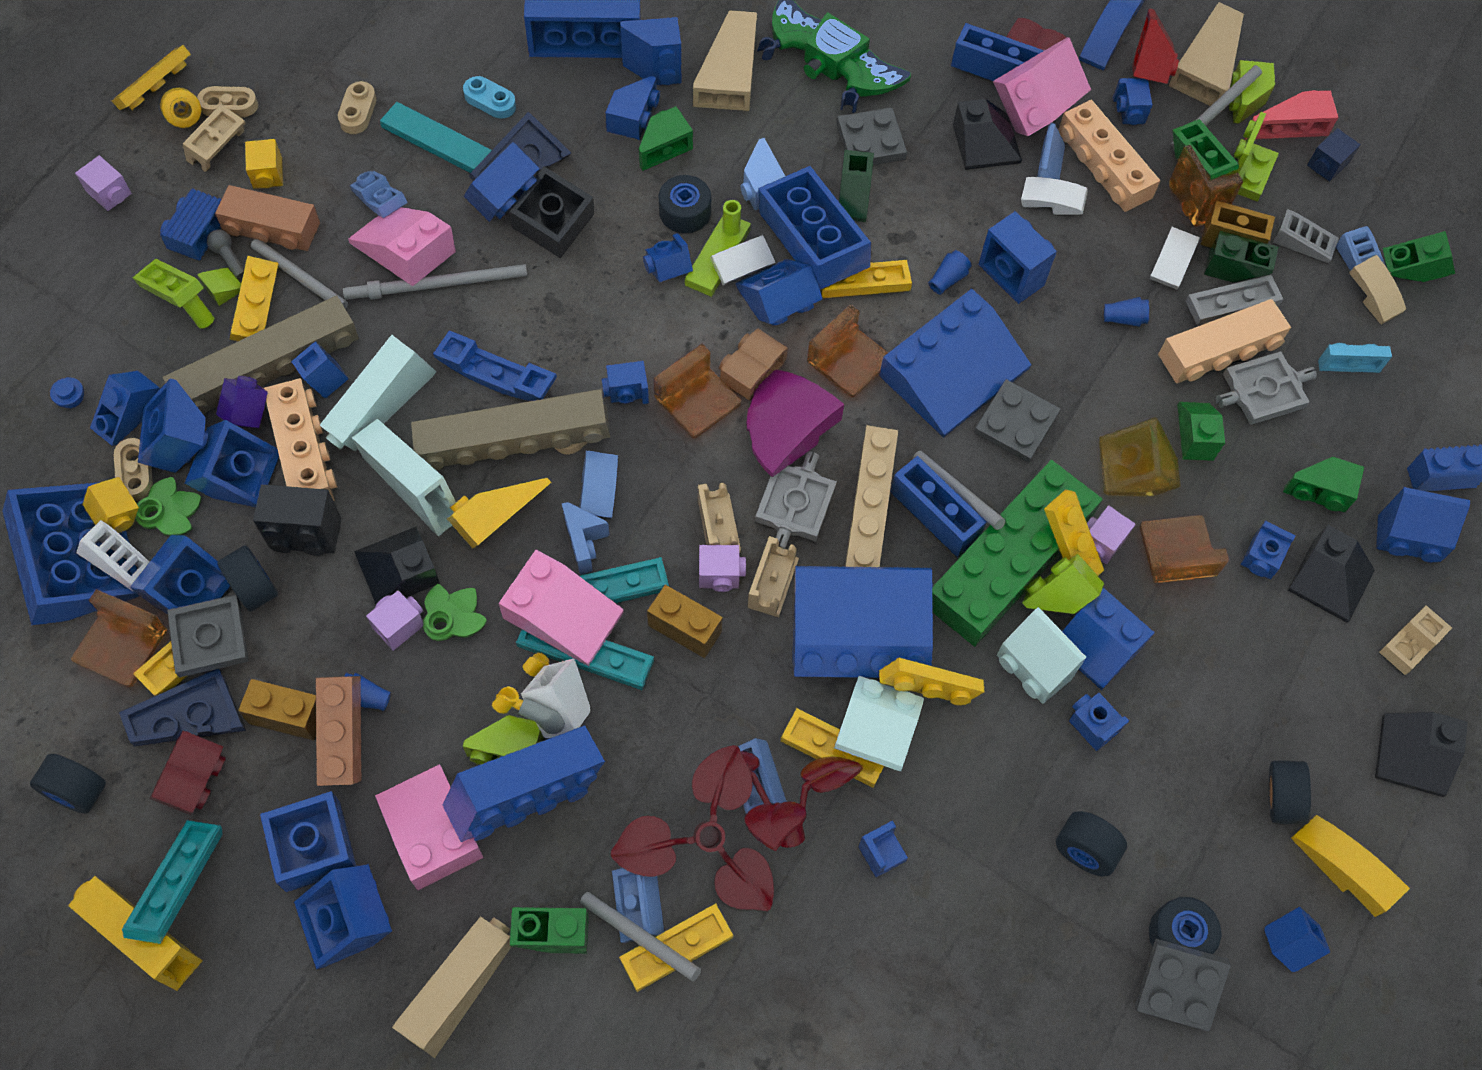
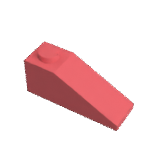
M1331 90L1301 92L1264 111L1263 113H1266V116L1256 139L1328 136L1339 118ZM1259 114L1254 116L1252 121L1256 122Z

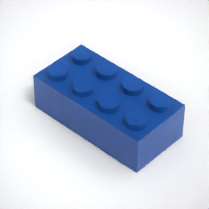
M525 0L524 21L529 57L622 58L620 22L641 20L640 0Z
M811 166L758 188L760 215L795 261L812 266L820 290L870 268V240Z
M584 725L457 773L442 806L460 842L471 838L478 841L491 835L494 829L506 825L507 828H510L524 821L526 816L537 812L538 815H542L553 810L557 803L567 799L569 802L581 799L588 793L587 789L590 784L597 779V773L605 761Z

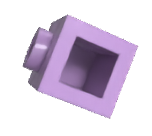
M100 155L75 172L84 190L107 211L123 202L125 198L132 194L123 176Z
M1109 505L1098 519L1092 516L1087 522L1098 555L1103 563L1108 564L1136 525Z
M699 545V588H713V590L718 592H727L732 590V588H739V577H746V557H739V545Z
M399 590L393 595L383 597L377 603L375 609L366 615L372 629L393 651L423 627V620L420 615L423 609L412 596L406 599Z

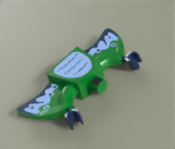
M778 0L772 16V34L774 39L763 37L757 49V52L764 51L762 55L763 60H771L777 48L779 50L797 48L805 51L804 60L807 64L804 65V72L809 78L816 79L821 73L832 80H838L843 76L847 80L846 91L842 93L840 109L843 110V106L850 105L853 107L852 113L857 111L859 96H874L890 92L908 83L911 79L909 71L879 59L869 49L870 38L828 12L822 19L814 17L800 8L794 0Z

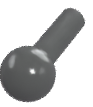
M213 230L207 237L209 249L214 253L221 254L236 279L242 280L244 267L231 249V236L224 230Z

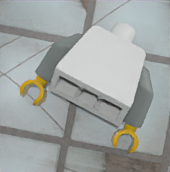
M536 653L529 657L522 666L528 675L535 677L521 693L523 700L519 699V694L513 687L507 686L499 691L496 699L492 702L493 709L501 714L507 713L512 707L519 710L518 714L535 721L543 737L548 739L581 727V724L590 713V704L575 659L550 665L548 657L543 653Z

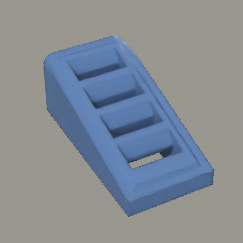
M1368 226L1344 233L1336 244V249L1350 271L1353 267L1375 255L1386 266Z

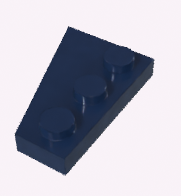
M527 112L470 173L469 177L475 180L512 142L540 168L537 172L544 166L547 168L570 156L571 152L530 112Z
M220 669L210 671L119 712L129 741L134 747L177 741L183 730L199 737L246 731L225 677Z

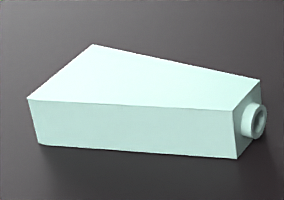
M391 335L320 424L322 428L329 432L326 439L340 449L346 445L353 451H356L358 448L352 439L353 436L376 419L384 424L437 371L417 353Z
M378 419L352 437L365 461L437 536L452 526L447 518L454 513L450 507L456 501L440 473Z

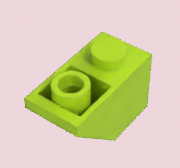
M1239 61L1235 72L1232 74L1230 88L1254 65L1262 70V74L1229 104V110L1233 111V123H1241L1267 103L1275 87L1274 63Z
M1076 554L1070 560L1064 557L1051 568L1052 573L1045 579L1039 576L1025 588L1027 594L1022 604L1026 608L1031 609L1039 607L1041 610L1075 614L1101 594L1104 582L1079 554Z
M508 715L465 739L463 749L467 757H470L469 760L471 762L481 765L542 742L544 737L535 721Z

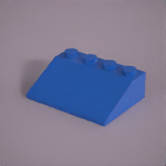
M970 289L886 354L882 360L879 376L944 438L994 398L1006 379L1011 382L1015 381L1030 369L1031 363L994 308L973 289Z
M97 483L7 490L2 512L31 625L68 621L140 596L76 553L80 540L95 526L82 504L88 486ZM126 530L120 532L119 534L129 542ZM100 541L96 543L98 547L102 544ZM110 549L106 554L110 557L115 551ZM122 557L117 564L121 566L126 559ZM133 565L127 573L132 576L137 571V567Z
M795 566L792 651L794 677L862 676L879 678V670L897 658L932 666L933 614L931 568Z

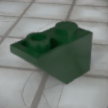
M845 150L839 203L854 221L866 222L874 153Z
M1219 231L1209 251L1204 275L1232 283L1270 275L1274 271L1279 247Z

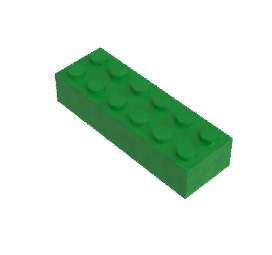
M1053 460L1049 461L1000 514L1005 519L1004 526L996 530L990 525L932 587V613L974 647L978 645L1025 593V588L1034 579L1039 577L1061 553L1044 508L1064 490L1076 492L1085 520L1088 522L1095 515L1103 500Z

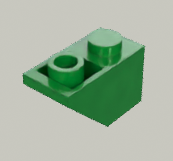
M1446 231L1382 248L1387 269L1392 277L1426 282L1455 274Z
M1331 457L1296 472L1285 485L1283 493L1292 495L1301 501H1311L1323 505L1331 511L1345 513L1357 500L1364 467Z
M512 907L510 946L546 953L587 954L589 923L587 909Z

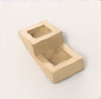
M1377 255L1353 267L1349 272L1367 295L1363 301L1364 305L1381 325L1406 310L1404 300L1393 277Z
M1426 605L1379 653L1406 675L1443 639L1452 627Z

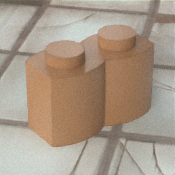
M756 329L751 334L747 333L739 342L738 350L732 355H726L719 366L721 370L720 381L750 401L753 399L754 392L761 382L773 371L779 370L787 358L788 348L760 329Z

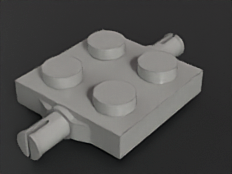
M1280 351L1227 367L1223 376L1231 392L1217 395L1216 403H1219L1218 406L1220 408L1237 403L1249 424L1253 425L1306 408L1309 400L1302 389V383L1316 379L1317 373L1314 371V367L1295 371Z
M811 451L806 453L802 467L787 466L775 476H770L755 516V522L772 527L778 531L776 538L783 549H786L790 535L817 541L836 488L837 481L822 477L814 471L819 459V455L815 452L813 458Z

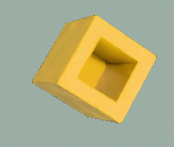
M276 139L245 142L246 172L253 189L283 186L282 156Z
M120 477L88 486L82 504L95 525L102 520L118 533L129 529L133 525L139 509Z

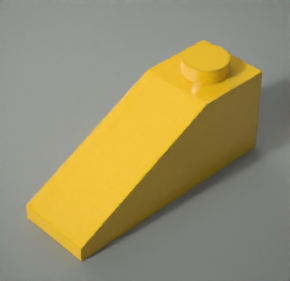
M548 478L478 493L470 500L464 495L450 507L454 513L447 520L473 549L552 482Z

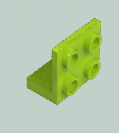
M1260 112L1256 122L1249 121L1243 137L1247 138V140L1241 139L1235 150L1234 158L1238 159L1239 169L1225 174L1226 177H1229L1225 187L1226 190L1257 202L1262 195L1279 154L1254 144L1266 116V113Z

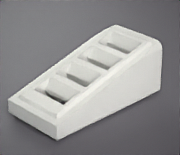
M102 520L80 540L76 552L127 588L132 585L150 562L117 531ZM98 541L102 543L99 547L96 545ZM112 549L115 552L109 557L106 553ZM124 557L126 561L119 566L117 562ZM135 565L139 569L131 576L127 571Z

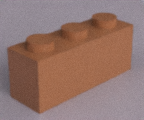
M228 185L215 212L222 230L226 231L229 235H240L258 239L264 243L279 244L291 250L300 249L308 251L320 225V220L313 204Z
M361 676L316 678L317 786L353 785L361 781Z

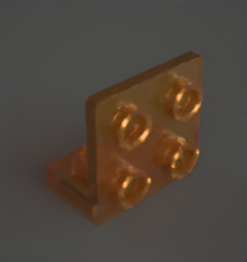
M1191 145L1184 146L1169 180L1172 193L1176 194L1185 216L1189 217L1194 227L1206 223L1216 201L1232 205L1243 183L1238 172L1227 176L1222 175L1211 180Z
M850 304L809 342L807 362L846 394L854 398L880 373L883 357L888 352L859 330L858 319L860 311Z
M703 344L653 378L655 399L692 438H697L741 405V399L710 368V351Z
M1201 515L1143 521L1140 524V531L1154 583L1218 576L1229 561L1226 548L1214 550L1211 546L1204 517Z
M96 589L89 602L98 610L96 613L98 618L71 657V660L79 666L130 688L137 680L133 673L151 658L168 630L156 615Z

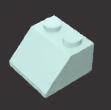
M1039 607L1002 643L997 653L1002 667L1008 673H1014L1022 682L1026 693L1034 699L1037 698L1042 704L1073 679L1086 659V656Z
M858 676L834 749L901 772L924 698L908 691H898L894 687L882 684L876 680Z

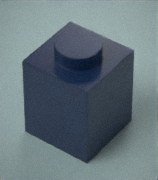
M1337 128L1316 148L1307 166L1330 182L1351 162L1361 144Z

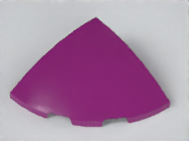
M776 369L758 386L747 412V431L750 433L752 440L751 448L757 461L771 477L775 476L818 445L819 436L842 420L844 403L817 384L796 374Z

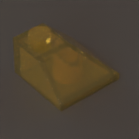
M1156 417L1099 437L1105 494L1155 496L1181 487L1178 458Z

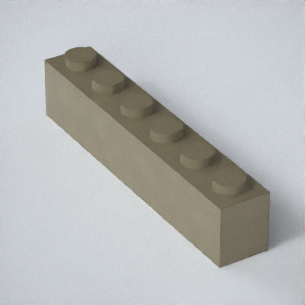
M336 295L163 376L165 383L170 378L177 380L202 414L205 415L208 411L218 407L224 378L237 380L238 376H247L258 381L257 384L260 387H264L274 379L293 373L296 368L291 361L315 341L329 354L339 348L348 347L352 342L358 340L359 337L352 319Z
M601 389L411 422L413 450L435 470L455 464L470 465L475 461L490 458L499 460L507 457V455L519 453L533 454L539 450L553 447L562 449L576 443H596L611 437L607 407Z

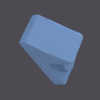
M569 502L562 503L564 520L579 573L581 575L592 572L591 559L596 558L592 541L609 536L608 522Z

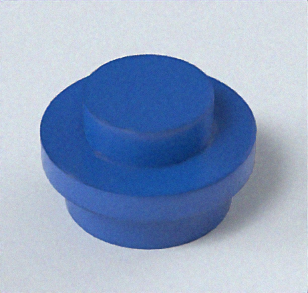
M62 378L51 387L50 397L60 407L74 408L82 402L84 388L75 378Z

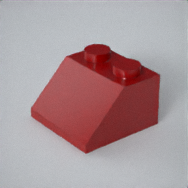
M1148 9L1132 63L1133 76L1167 84L1169 76H1175L1179 64V59H1177L1178 53H1175L1173 42L1155 10Z

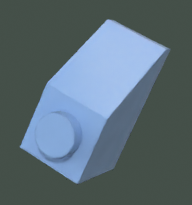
M765 138L758 140L744 169V179L740 185L744 199L750 201L754 210L759 209L758 188L785 177Z

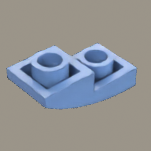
M367 171L360 174L356 178L357 181L350 185L355 195L382 218L408 203L402 192L392 188L386 177L375 171Z
M586 450L579 508L598 517L612 518L618 455Z

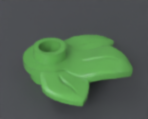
M173 477L165 478L156 482L150 488L148 497L143 498L137 503L139 509L135 519L140 526L147 529L157 528L164 535H183L192 530V525L187 518L191 517L198 510L202 498L196 493L177 491L175 479ZM158 511L154 516L148 517L151 512Z
M437 584L426 595L424 604L428 614L424 618L423 628L426 635L432 640L444 641L453 635L466 638L479 632L487 622L483 615L475 612L477 606V592L475 588L462 589L449 595L443 586ZM439 622L447 623L446 627L441 630L435 628Z

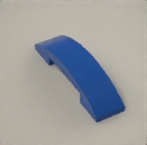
M1110 0L1080 54L1079 61L1104 71L1116 50L1118 42L1145 0Z
M450 330L433 353L437 360L466 378L499 393L523 400L535 401L543 399L557 378L556 373L531 363L524 367L479 349L476 341Z

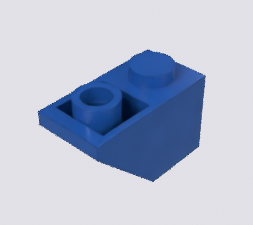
M650 76L614 91L605 112L607 132L640 140L642 132L647 128L652 116V107L656 108L659 103L660 91L657 90L656 77Z
M139 371L109 375L90 429L110 445H117L142 422L143 407L160 390V387Z

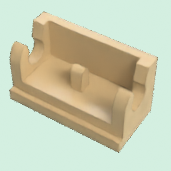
M220 104L183 143L186 161L192 165L198 161L202 165V170L206 172L211 167L210 161L230 139L235 134L240 136L244 132L245 120Z
M720 483L719 489L716 491H709L707 484L698 485V505L706 545H739V553H741L730 494L727 492L726 484Z
M769 536L749 592L748 608L775 617L780 616L795 572V566H797L799 560L796 557L797 549L794 545L791 544L788 550L779 547L777 538Z

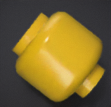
M180 87L172 88L165 92L161 98V112L165 119L173 126L188 128L199 120L202 111L201 105L197 97L189 90Z

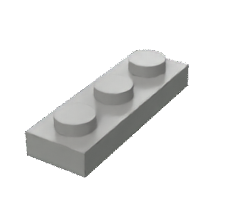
M1272 275L1189 294L1185 302L1196 325L1199 326L1269 299H1273L1275 304L1280 306L1283 297Z

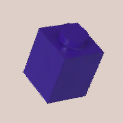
M238 376L237 380L224 378L216 415L237 426L259 428L268 391L257 384L258 381L251 377Z

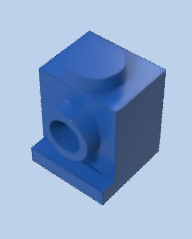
M1119 79L1113 95V102H1117V112L1121 113L1123 124L1137 125L1146 123L1152 108V99L1147 79Z
M678 233L672 235L673 241H660L654 247L645 249L646 256H643V262L648 274L652 273L659 282L693 271L688 245Z
M644 361L606 366L607 378L601 379L604 397H610L611 403H630L636 399H642L643 404L649 403Z
M1265 521L1255 533L1240 565L1248 568L1257 576L1271 579L1280 569L1296 535Z
M1097 693L1093 698L1088 694L1080 698L1072 706L1076 712H1074L1069 720L1096 751L1120 733L1129 722L1100 693ZM1093 711L1100 717V719H1097L1094 716Z

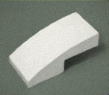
M1026 177L1021 202L1023 207H1052L1054 215L1083 214L1088 191L1086 187L1068 181L1042 177Z
M1171 227L1149 279L1177 290L1200 237Z
M763 235L721 251L710 258L722 285L745 275L753 274L776 263Z

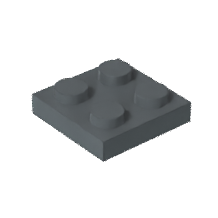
M892 107L837 116L836 124L844 150L874 153L873 165L906 160L907 150Z
M1006 379L977 424L974 433L1029 463L1059 415L1061 408Z
M237 595L167 610L175 673L179 678L249 662L241 603Z
M1155 939L1135 1003L1136 1010L1210 1032L1231 967L1229 959Z

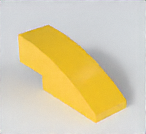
M1318 815L1314 816L1308 824H1305L1291 837L1342 892L1349 890L1374 917L1387 912L1410 889L1376 856L1349 835Z

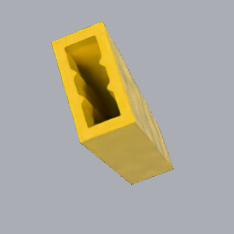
M96 876L90 881L83 883L76 890L74 899L68 905L149 976L176 991L203 961L168 932L161 944L124 938L122 928L135 906Z

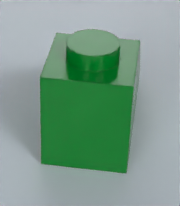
M677 106L660 111L650 118L639 147V163L642 171L693 149V130Z
M1179 402L1177 406L1182 459L1214 461L1225 444L1222 414L1210 403Z

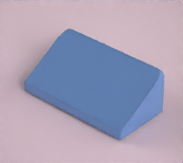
M1050 123L1047 128L1037 177L1059 180L1065 144L1054 123Z
M755 738L738 746L740 751L752 753L759 759L760 766L752 772L756 774L771 804L787 802L767 741ZM753 783L751 795L747 802L743 804L746 814L752 808L764 804Z
M624 868L613 870L612 876L617 912L654 937L663 933L664 925L657 876H641L631 873ZM619 931L621 943L634 942Z

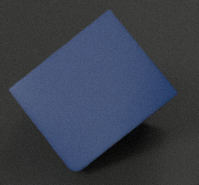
M316 341L291 361L301 377L323 398H327L349 379L337 361Z
M893 821L862 836L858 846L875 877L886 873L908 859L894 835L896 825Z
M1301 907L1294 909L1264 928L1272 954L1291 972H1296L1330 953L1321 926Z

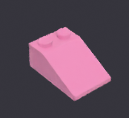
M1069 37L993 81L1015 132L1026 136L1052 123L1091 90Z
M400 207L385 218L378 215L348 238L351 245L411 286L418 283L456 252L450 225L430 212Z
M538 550L534 551L499 602L503 619L587 666L590 665L624 613V609L568 567Z
M440 764L375 795L410 881L417 890L484 858L474 838L460 842L442 806L451 787Z

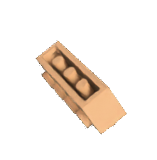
M1092 99L1064 112L1058 129L1063 141L1069 144L1078 159L1089 168L1095 180L1103 185L1112 200L1124 212L1153 199L1161 180Z
M1269 299L1166 338L1158 355L1176 384L1185 380L1191 382L1199 379L1208 371L1214 369L1215 371H1221L1237 360L1247 361L1258 352L1266 349L1273 351L1279 348L1285 342L1284 338L1291 329V326L1273 299Z
M301 378L263 388L268 391L266 403L286 486L326 489L329 491L333 501H335L332 489L337 488V482L333 470H327L325 462L330 460V455L326 443H320L318 435L324 432L320 426L319 416H313L312 408L317 407L312 389L306 390Z

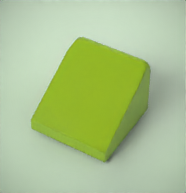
M228 267L197 274L203 287L219 306L240 292L241 283Z

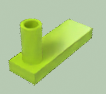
M728 200L724 203L723 216L693 264V271L687 274L685 286L710 297L713 296L721 280L710 259L711 256L743 243L751 231V223L741 219V205L738 201Z
M158 259L153 260L132 277L139 287L179 308L183 307L198 328L203 329L213 323L214 316L197 295L204 289L197 278Z

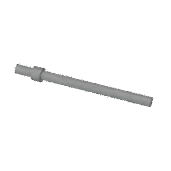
M526 264L430 276L424 277L414 286H411L404 280L380 283V280L368 281L367 285L343 288L345 300L369 297L370 300L381 299L383 295L524 277L527 276Z

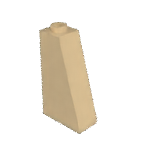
M1218 2L1180 60L1176 74L1172 76L1169 86L1209 106L1216 102L1230 88L1244 13Z
M728 12L693 83V107L750 110L757 23L756 12Z
M480 916L392 1028L435 1058L511 949L510 936L508 935L510 929L496 918H492L488 922Z

